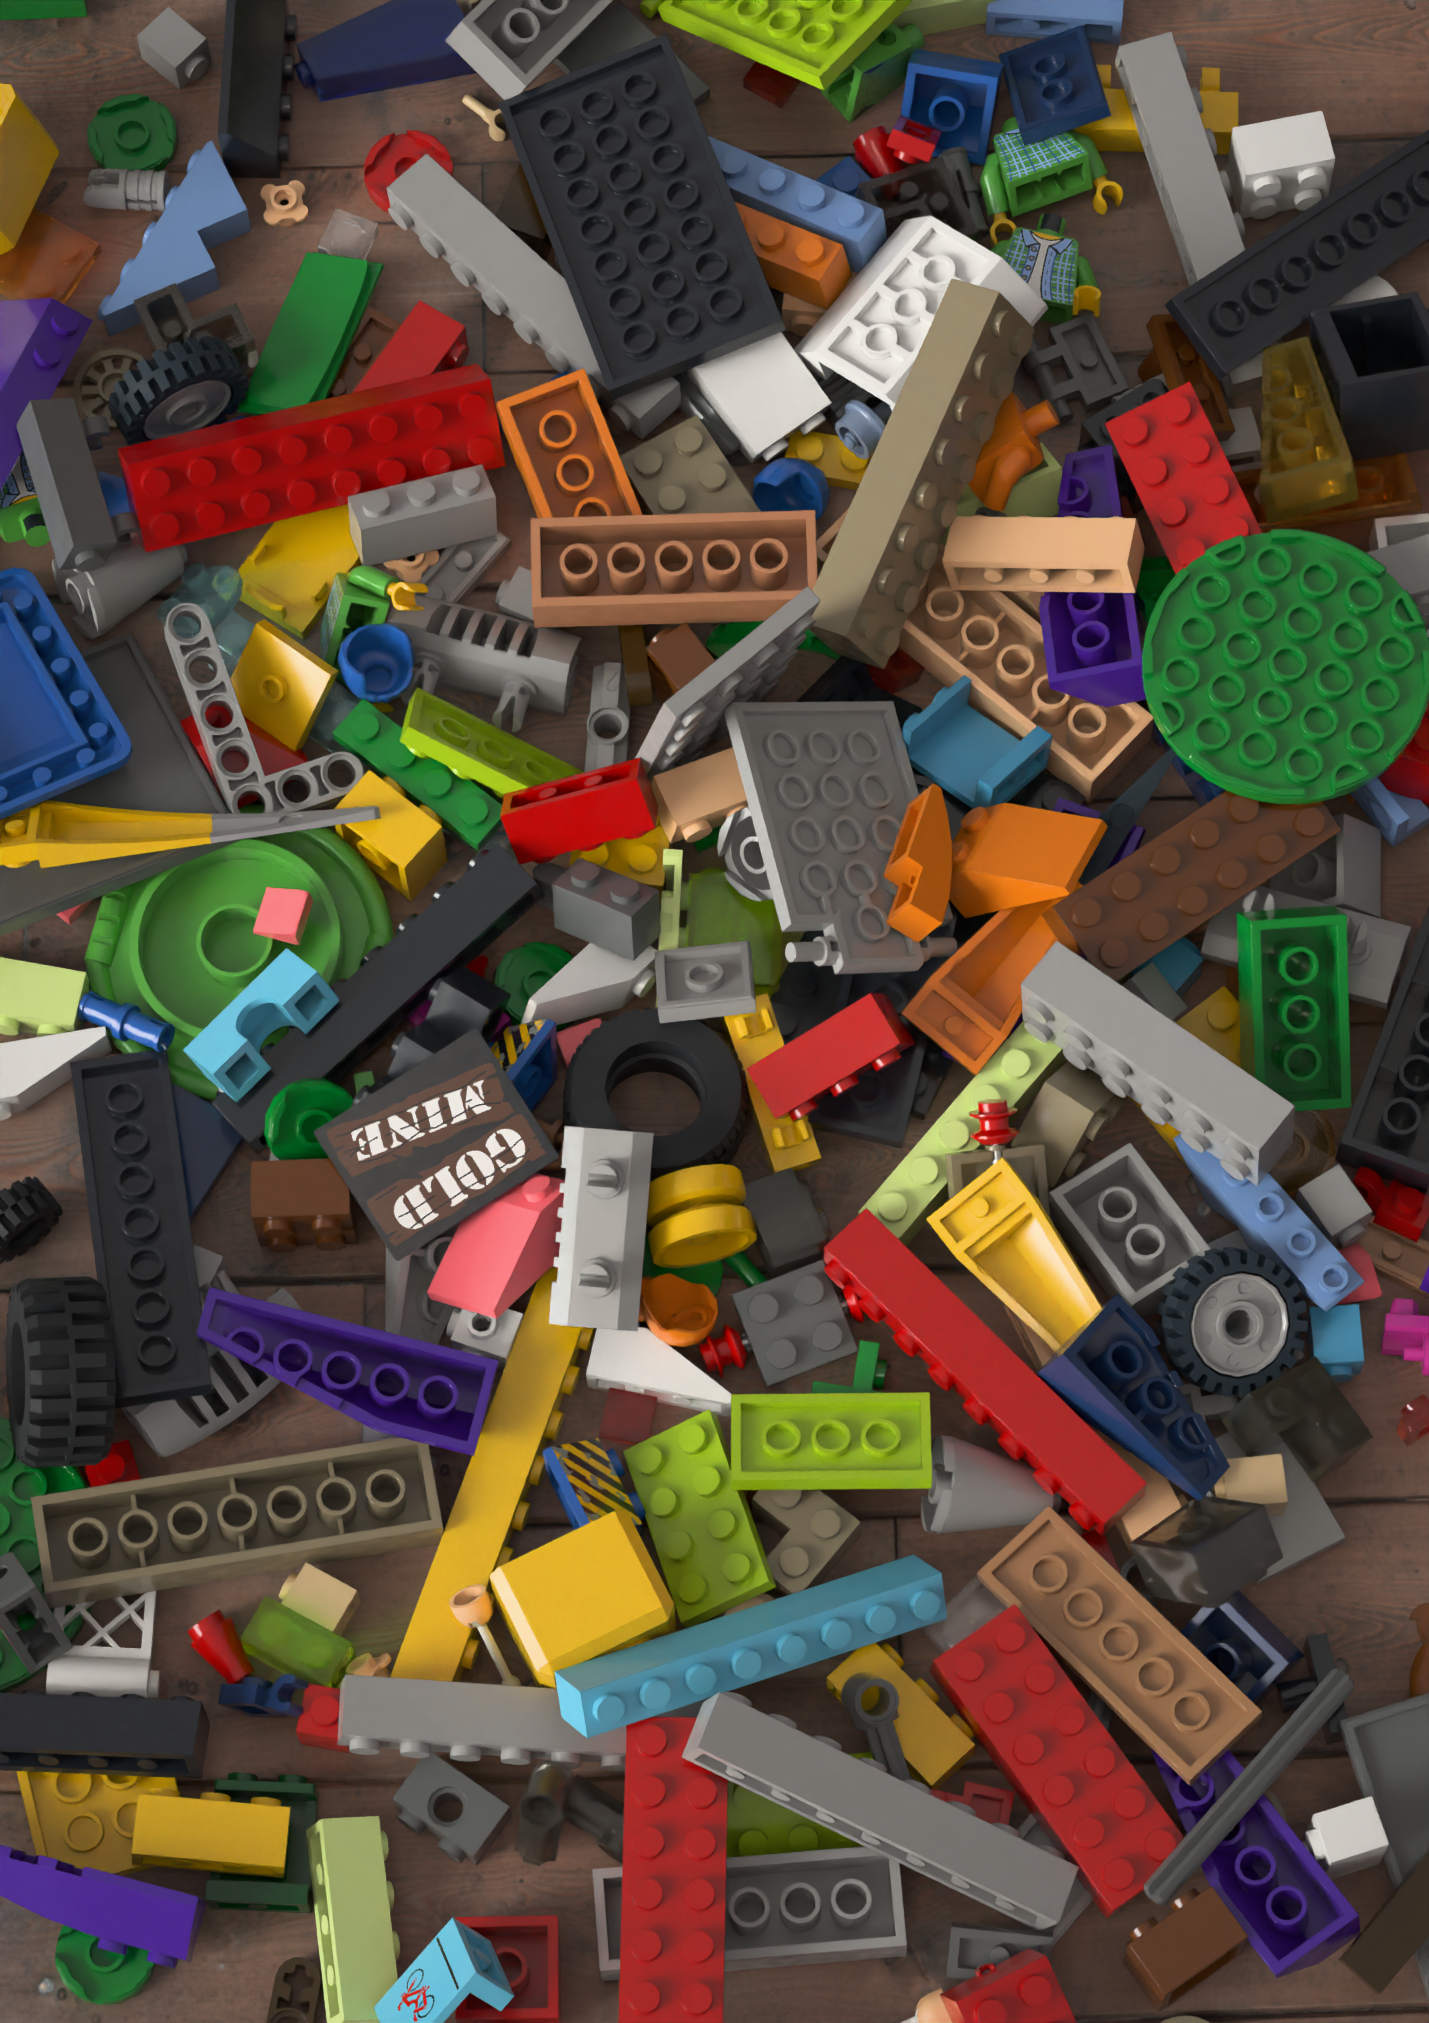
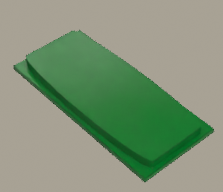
M306 252L250 379L249 389L245 392L246 398L239 404L238 412L261 415L328 398L384 269V264L355 258Z

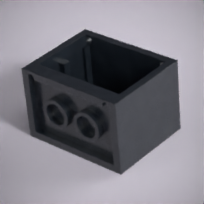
M1418 291L1310 309L1311 388L1343 463L1429 449V308L1425 309Z

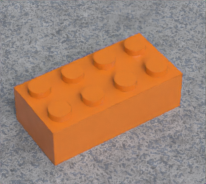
M584 368L497 402V417L538 518L643 515Z

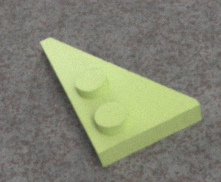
M663 850V871L666 873V891L662 890L659 951L688 947L689 927H680V911H690L691 883L682 882L683 850Z

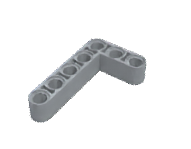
M181 603L172 608L167 616L164 628L165 639L228 813L241 814L238 810L237 802L246 795L256 796L263 804V813L313 811L341 801L363 777V767L359 759L351 753L335 752L265 776L208 616L201 607L192 603ZM180 617H190L197 622L200 632L193 638H182L176 634L173 623ZM200 661L209 663L214 668L216 677L209 683L202 684L192 679L189 672L192 664ZM213 706L224 707L229 711L232 722L225 728L218 729L212 727L206 720L205 712ZM233 750L241 752L247 759V768L241 773L228 772L223 767L221 761L224 753ZM340 764L349 768L353 775L352 784L342 788L333 785L327 773L330 767ZM289 780L301 781L308 789V798L300 803L290 802L283 794L282 787L284 783Z

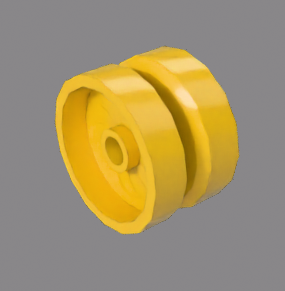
M724 1164L700 1165L669 1173L650 1182L646 1224L654 1227L648 1233L647 1238L654 1264L666 1268L703 1265L733 1256L747 1249L756 1241L757 1233L752 1213L749 1209L740 1206L746 1200V1189L740 1169L733 1165Z

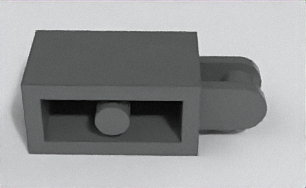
M578 858L568 869L554 863H541L534 867L532 877L537 882L543 895L537 904L554 911L556 929L633 961L660 936L659 890L582 858Z

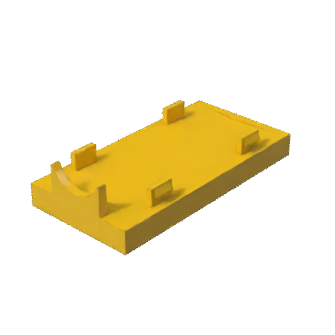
M348 504L275 521L226 585L228 593L304 640L325 613L336 573L348 574L349 571L361 565L360 557L350 534Z

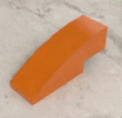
M934 783L908 803L883 874L884 878L899 886L886 924L917 943L943 923L949 901L952 878V841L948 813L942 790Z

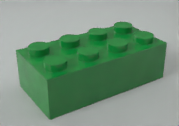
M1333 906L1236 912L1241 1069L1295 1106V1111L1351 1107L1347 914Z

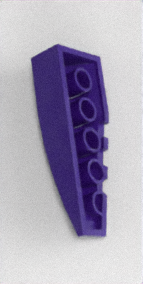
M53 298L0 301V491L23 450L16 424L30 400L51 399L93 320Z
M1112 445L1065 455L1058 495V517L1110 518L1118 516L1125 518ZM1137 590L1136 593L1044 592V596H1041L1039 612L1050 689L1103 707L1146 700L1142 678L1144 634Z
M209 1287L196 1333L197 1337L378 1432L474 1456L499 1361Z
M1150 1748L1187 1834L1244 1771V1768L1228 1750L1189 1786ZM1264 1794L1201 1864L1209 1886L1214 1888L1248 1935V1942L1276 1978L1321 1963L1360 1934L1359 1914Z
M0 1845V1896L46 1919L100 1938L97 1948L126 1956L129 1946L149 1951L146 1961L176 1969L178 1959L191 1962L207 1905L200 1897L85 1866L83 1869L76 1868L75 1865L42 1855L31 1856L26 1854V1852Z

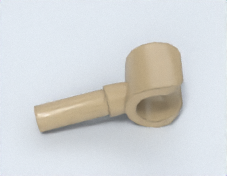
M466 94L462 102L489 124L488 131L491 138L495 141L505 140V132L496 126L499 122L505 123L500 109L493 111L471 94Z

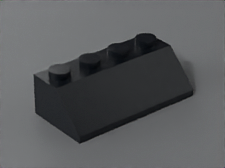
M227 0L218 138L223 162L231 178H281L282 161L290 160V135L284 134V121H292L293 98L292 94H286L287 81L295 80V55L289 54V42H297L298 19L297 14L289 13L287 0Z

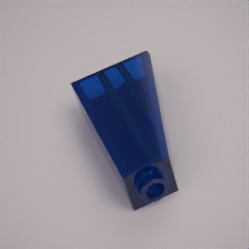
M391 0L297 44L300 62L294 65L305 89L312 87L320 102L477 73L445 41L465 18L455 0Z

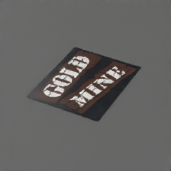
M476 1028L314 1132L315 1137L396 1261H400L559 1157L548 1137Z

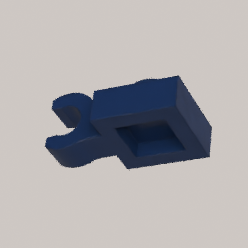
M285 1674L279 1677L274 1685L271 1681L265 1679L245 1677L243 1684H222L218 1704L250 1717H288V1715L295 1717L303 1714L304 1708L291 1703L292 1694L299 1688H308L309 1682L292 1674Z

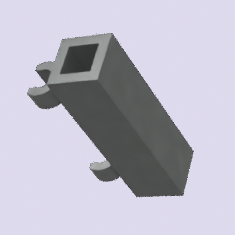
M74 398L30 400L16 427L59 570L78 569L81 572L94 571L104 566L115 547H125L132 544L130 533L140 531L136 513L125 512L112 517L109 516L90 451L102 449L103 443L100 436L105 437L111 434L107 419L104 416H94L80 421Z

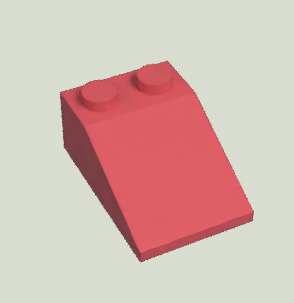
M535 1173L460 1221L427 1290L429 1298L497 1319L553 1266L554 1257L559 1256L560 1243L555 1242L556 1232H561L562 1218L557 1217L558 1207H563L564 1193H559L560 1183L565 1182V1180Z

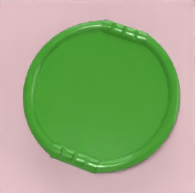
M247 804L238 809L241 814H259L264 811L263 805ZM327 827L240 839L236 843L103 895L84 962L86 963L87 975L90 981V991H94L98 995L122 1005L127 1002L139 1006L141 1013L173 1024L175 1028L174 1039L167 1049L172 1084L182 1087L201 1099L215 1100L218 1097L216 1093L219 1088L206 1078L183 1049L286 948L316 970L328 986L331 987L339 979L346 978L348 980L361 968L360 962L363 957L377 946L384 947L394 938L390 910L383 890L367 863L338 834ZM267 887L298 889L310 892L313 904L300 945L253 934ZM289 1026L280 1027L270 1033L263 1041L260 1050L269 1043L277 1044L290 1032L288 1030ZM106 1029L109 1037L123 1054L154 1050L131 1039L121 1041L114 1038L112 1032Z

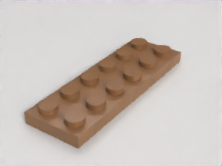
M1050 1506L1044 1509L977 1572L978 1579L1007 1608L1016 1604L1043 1643L1189 1786L1262 1718V1711Z

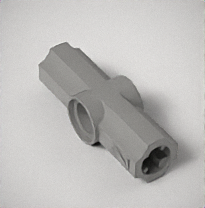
M605 662L603 665L593 668L590 713L587 720L588 737L585 772L627 761L630 748L631 708H629L624 665L622 663ZM607 730L618 733V736L612 739H604L598 735Z

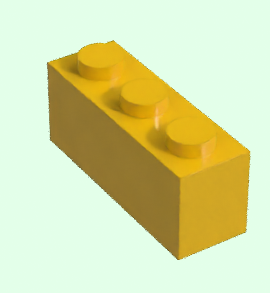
M884 1642L879 1646L877 1643L857 1648L827 1676L826 1689L843 1705L841 1699L842 1688L845 1682L854 1674L867 1672L890 1682L897 1690L899 1696V1706L897 1709L899 1717L893 1723L909 1774L915 1781L928 1786L930 1789L937 1790L974 1755L975 1744L971 1741L975 1736L973 1731L958 1715L953 1714L949 1718L936 1705L940 1699L923 1679L918 1678L914 1682L901 1669L905 1663L889 1644ZM876 1686L869 1687L862 1694L861 1706L864 1711L872 1709L878 1702L879 1691Z
M168 1788L150 1789V1794L138 1793L131 1851L132 1865L284 1878L290 1826V1807H283L280 1800L268 1797L251 1798L250 1804L230 1802V1796L213 1792L202 1793L200 1799L180 1797L179 1791Z

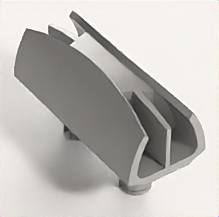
M415 595V602L418 606L424 608L422 611L397 610L394 606L392 607L387 624L394 625L407 633L415 654L413 679L408 689L401 695L402 701L407 706L417 687L433 695L435 686L438 685L498 700L499 704L492 720L499 729L503 727L510 713H513L512 732L519 731L522 727L527 708L562 717L566 716L579 672L576 669L579 657L575 654L580 646L581 637L550 627L534 628L533 622L417 595Z
M1258 886L1210 918L1201 949V957L1210 962L1238 969L1236 912L1332 905ZM1333 906L1347 914L1349 999L1390 1010L1392 1005L1389 999L1393 984L1398 985L1400 963H1406L1411 927Z
M565 1126L561 1168H566L565 1182L560 1183L559 1193H564L563 1207H558L557 1217L562 1218L561 1232H556L555 1242L560 1243L559 1256L554 1257L553 1267H558L557 1281L552 1282L549 1324L638 1331L654 1133L597 1129L587 1126Z
M225 1270L215 1275L223 1291L241 1295L226 1275ZM205 1283L199 1290L207 1297L209 1287H213L209 1283ZM284 1288L274 1290L263 1299L266 1302L302 1310L292 1295ZM207 1342L213 1387L212 1394L123 1407L122 1411L158 1457L163 1456L165 1458L191 1447L233 1422L270 1393L281 1380Z

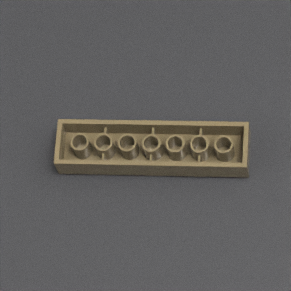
M951 279L812 591L821 601L812 615L816 622L809 630L839 655L884 669L889 657L897 650L900 642V632L908 614L917 605L919 590L928 570L934 566L937 560L938 547L947 527L953 523L956 517L959 499L965 486L970 483L975 474L976 461L984 443L993 434L995 418L1003 400L1012 391L1014 376L1019 364L1031 348L1032 335L1035 329L998 291Z
M401 1437L31 1497L44 1590L49 1608L303 1567L305 1562L310 1565L437 1545L440 1544L443 1535V1524L429 1444Z

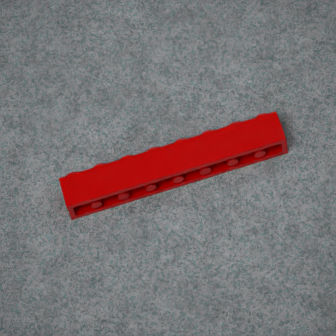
M867 1208L824 1247V1262L827 1264L824 1270L830 1279L842 1289L849 1286L861 1298L858 1301L860 1307L873 1321L879 1323L881 1320H884L896 1332L893 1338L898 1346L911 1357L918 1354L930 1366L927 1370L929 1375L943 1390L948 1392L952 1388L965 1400L962 1406L967 1414L981 1426L988 1423L1000 1435L997 1439L998 1443L1009 1456L1017 1461L1022 1457L1036 1470L1032 1475L1037 1483L1050 1495L1058 1492L1071 1505L1068 1511L1080 1526L1086 1530H1090L1093 1527L1103 1536L1144 1497L1147 1482Z

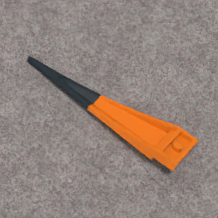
M1172 748L1096 818L1102 819L1108 828L1072 893L1107 870L1177 755ZM1067 896L999 910L929 976L928 980L900 1014L971 1073L977 1075L1008 1037L1022 1013L1021 983L1056 941L1059 942L1042 917V914Z

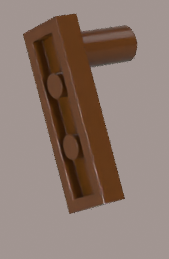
M1171 314L1153 315L1146 324L1153 348L1138 367L1137 371L1140 379L1145 383L1146 380L1163 373L1169 391L1191 382L1218 440L1228 441L1236 430L1217 377Z

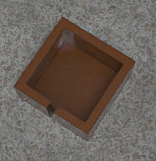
M330 1158L251 1161V1218L260 1247H268L270 1251L291 1252L297 1249V1245H316L318 1249L333 1251L345 1248L346 1244L357 1243V1200Z
M1212 1886L1202 1893H1199L1196 1888L1187 1891L1171 1904L1173 1910L1168 1913V1917L1158 1923L1152 1917L1129 1934L1131 1940L1126 1944L1128 1947L1123 1964L1158 2012L1164 2010L1242 1953L1248 1935Z

